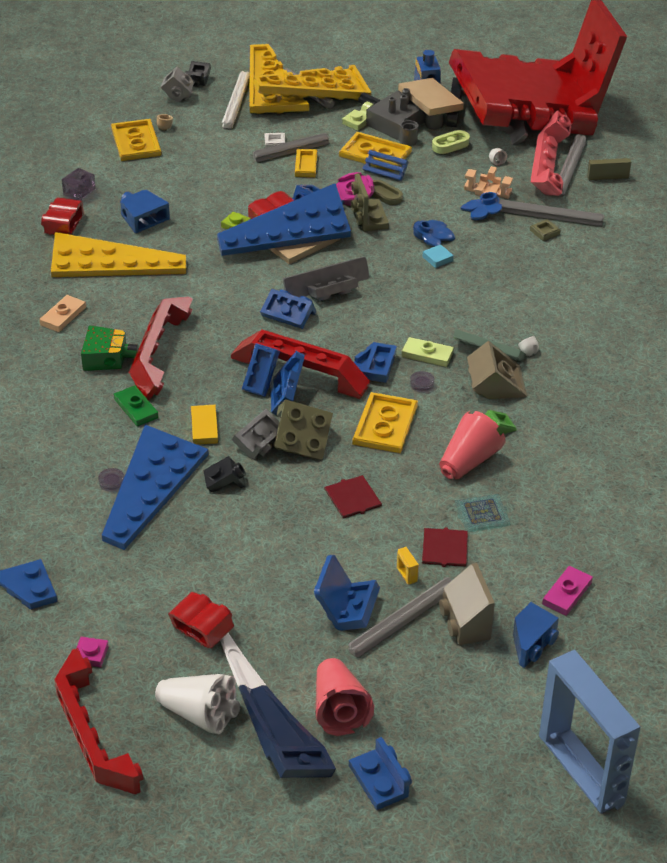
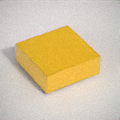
M407 547L398 549V571L407 584L418 582L419 564Z

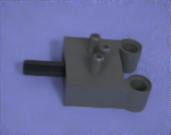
M404 88L402 93L397 90L383 100H379L366 93H361L358 99L361 104L367 101L374 104L367 109L366 125L400 141L404 145L413 146L417 143L418 126L425 123L428 129L432 130L440 129L443 126V114L427 115L410 100V89Z

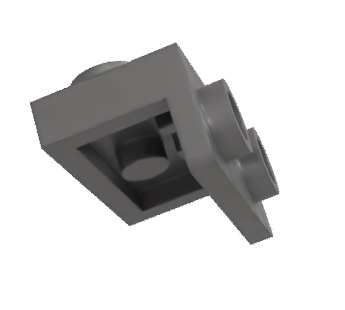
M265 409L235 434L232 441L249 458L254 460L260 454L264 457L274 447L272 443L276 440L279 421Z

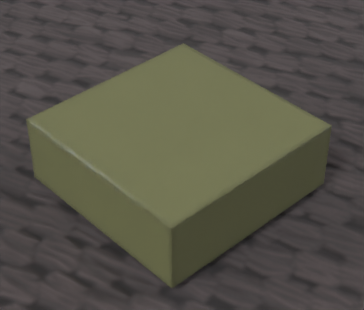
M548 219L530 226V231L542 241L558 236L561 232Z

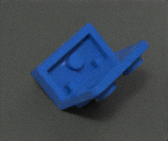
M328 555L314 588V595L337 630L366 628L380 586L376 580L351 583L336 556Z

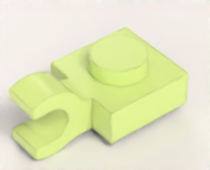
M368 101L365 102L360 111L354 109L342 118V124L357 131L366 126L367 109L374 104Z

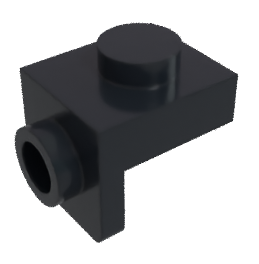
M191 61L189 71H185V73L194 81L193 87L206 86L211 65L210 63Z
M230 456L203 470L206 487L210 492H216L233 481L240 488L246 487L244 479L246 472L239 462L235 463Z

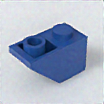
M532 602L514 620L513 638L519 665L523 668L531 661L536 662L540 658L543 648L547 644L553 645L559 635L557 630L559 618Z

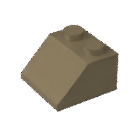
M487 341L467 357L468 371L472 379L471 386L478 395L482 394L487 399L527 397L520 365L490 341Z
M473 563L444 587L443 599L439 601L442 616L448 617L449 634L451 637H456L459 645L491 639L495 603L478 564Z

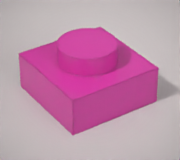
M80 637L77 648L82 657H88L91 666L102 667L109 647L108 640Z

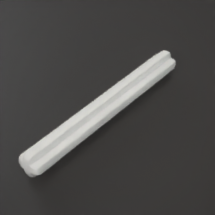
M242 71L239 74L222 120V127L224 129L233 128L250 80V73L248 71Z

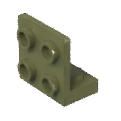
M355 174V182L351 183L354 200H351L352 212L356 213L357 225L362 226L363 232L389 229V222L380 200L369 199L360 174Z
M285 399L278 406L276 416L280 417L274 447L308 458L322 460L333 413Z

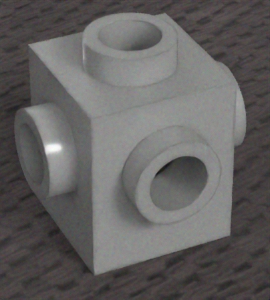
M176 67L164 77L160 88L166 92L169 98L180 102L183 98L186 100L191 96L194 81L188 74Z

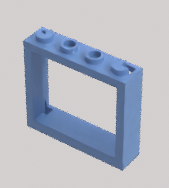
M573 650L549 661L539 737L600 814L613 807L618 810L626 802L640 726L577 651ZM575 698L578 699L610 738L604 770L571 730Z

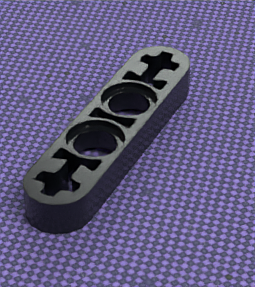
M453 77L451 93L461 100L462 86L457 77ZM459 111L447 113V126L457 127Z

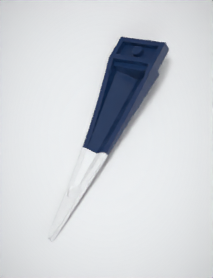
M227 633L220 642L267 760L273 762L280 778L332 777L336 768L326 748L278 700L247 661L230 634Z

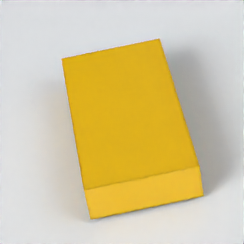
M297 149L295 177L316 178V149Z
M216 405L191 406L193 443L197 445L217 444Z

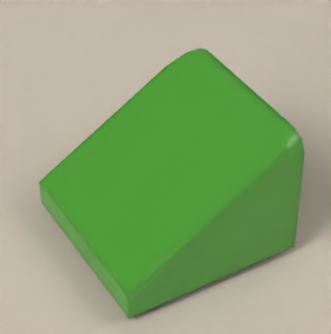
M493 410L486 412L485 415L490 417L499 426L497 431L500 435L517 431L507 414Z

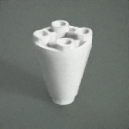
M225 674L169 678L161 680L155 691V698L162 706L210 733L221 734L230 719L237 717L240 710V703L236 700L235 677Z

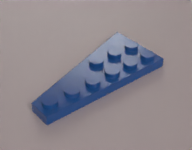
M336 183L222 231L217 234V241L221 256L346 238L351 236V230Z
M145 425L103 530L102 541L125 550L209 455L208 449Z

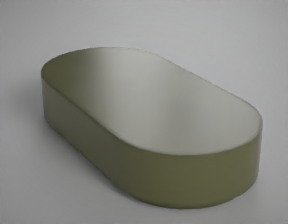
M373 180L374 193L372 197L388 205H397L403 201L402 191L384 181Z

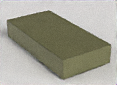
M630 158L589 160L587 178L588 180L629 178L631 160Z

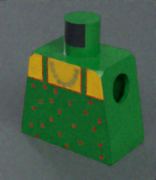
M89 325L81 351L83 371L122 369L124 358H135L139 345L126 344V333L122 330Z

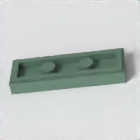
M455 329L453 335L457 341L477 348L490 341L511 359L520 362L524 360L526 355L519 349Z

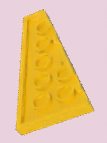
M269 44L250 45V113L309 111V103L298 95H263L257 92L253 84L255 76L276 74L281 77L285 76L287 70L283 69L281 61L277 60L276 54Z
M349 65L348 69L338 66L333 71L326 68L303 70L298 75L286 72L285 76L281 77L276 74L255 76L253 82L257 92L263 95L316 96L322 99L334 97L340 100L350 98L359 101L361 93L372 94L355 65Z
M55 232L51 277L186 274V255Z

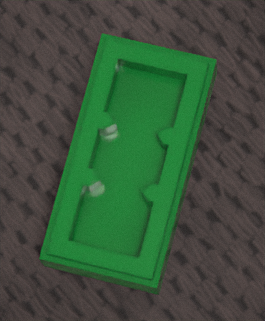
M135 385L114 393V400L137 427L159 418L158 411Z

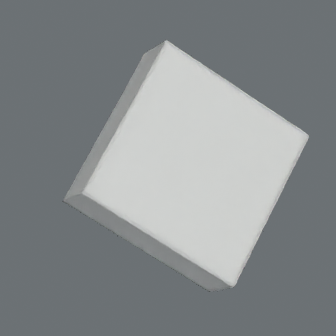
M285 133L265 134V148L285 143Z

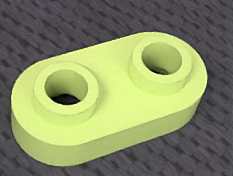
M457 130L437 136L432 140V150L439 154H447L465 148L469 145L470 135L465 131Z

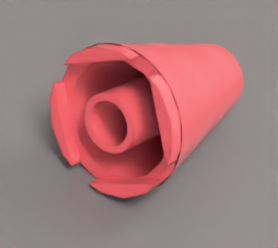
M470 411L466 412L439 463L441 473L448 479H460L501 450L506 441L504 433L501 436L498 433L497 428L499 426L497 423L481 412L475 411L473 414H470Z
M330 658L321 662L317 668L315 715L318 724L323 727V730L335 736L353 734L355 732L351 729L358 728L363 725V728L367 726L374 715V704L370 694L345 664L339 659Z

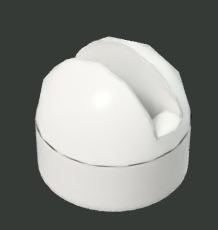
M495 148L490 151L489 159L493 164L500 165L506 162L507 153L500 148Z
M535 336L529 337L518 344L520 350L526 356L535 355L539 349Z

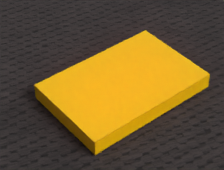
M151 119L111 124L121 161L162 156Z
M356 132L339 151V157L366 164L365 160L369 156L368 152L372 150L406 159L412 152V147ZM375 157L373 158L374 160H378L395 166H400V164L393 163ZM371 164V166L395 172V170Z
M371 392L352 439V445L401 453L418 406V401Z

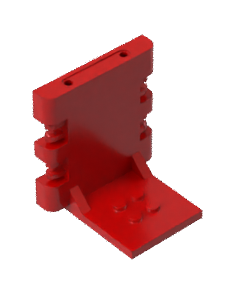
M591 0L573 52L561 60L537 58L535 62L527 63L520 61L515 55L501 54L499 58L491 59L483 57L479 51L454 49L451 53L449 64L482 125L508 127L511 119L526 120L532 130H542L554 113L559 111L570 119L572 124L570 133L594 135L598 123L597 115L620 58L627 35L602 0Z

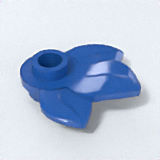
M486 192L480 195V199L465 203L461 206V210L470 211L472 220H481L489 214L499 213L502 210V204H500V199L495 192Z
M422 220L414 223L413 233L415 237L424 240V242L433 247L440 245L441 241L455 240L453 232L446 228L447 225L444 222Z

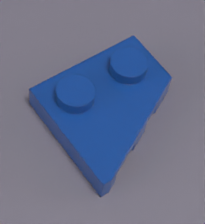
M373 342L365 351L355 356L354 363L369 380L386 383L397 353V346Z
M298 351L291 356L271 380V413L277 415L278 406L285 399L294 401L305 357L304 354Z
M41 559L0 571V585L7 589V593L12 597L20 599L22 604L29 609L57 602L56 593Z

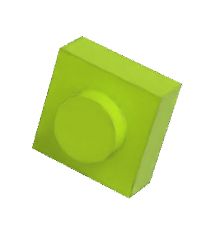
M233 211L221 221V228L227 230L251 218Z

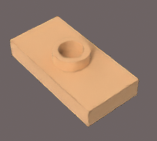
M66 295L39 319L40 325L60 332L86 308V302Z

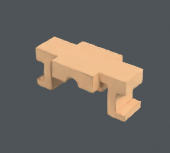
M491 166L488 174H481L479 183H476L477 170L468 169L465 178L469 180L464 185V190L475 192V195L479 196L486 192H495L497 197L509 199L512 188L508 187H510L513 181L512 177L505 176L501 184L502 178L495 177L497 167Z

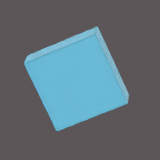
M440 244L423 251L422 257L434 268L452 262L454 255Z

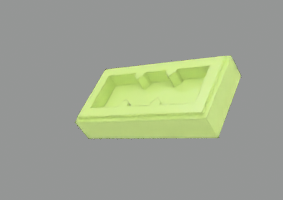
M409 337L402 350V357L447 367L454 353V347Z

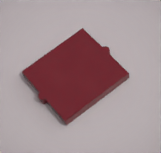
M363 475L348 480L342 479L341 482L324 487V490L342 518L359 513L364 514L365 511L382 506V503Z
M447 527L444 529L424 528L422 564H435L442 567L447 565L466 567L468 531L450 530Z

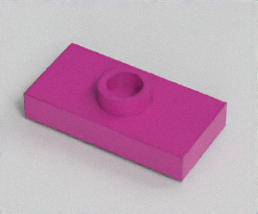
M568 566L544 596L542 605L567 616L591 585L593 576Z

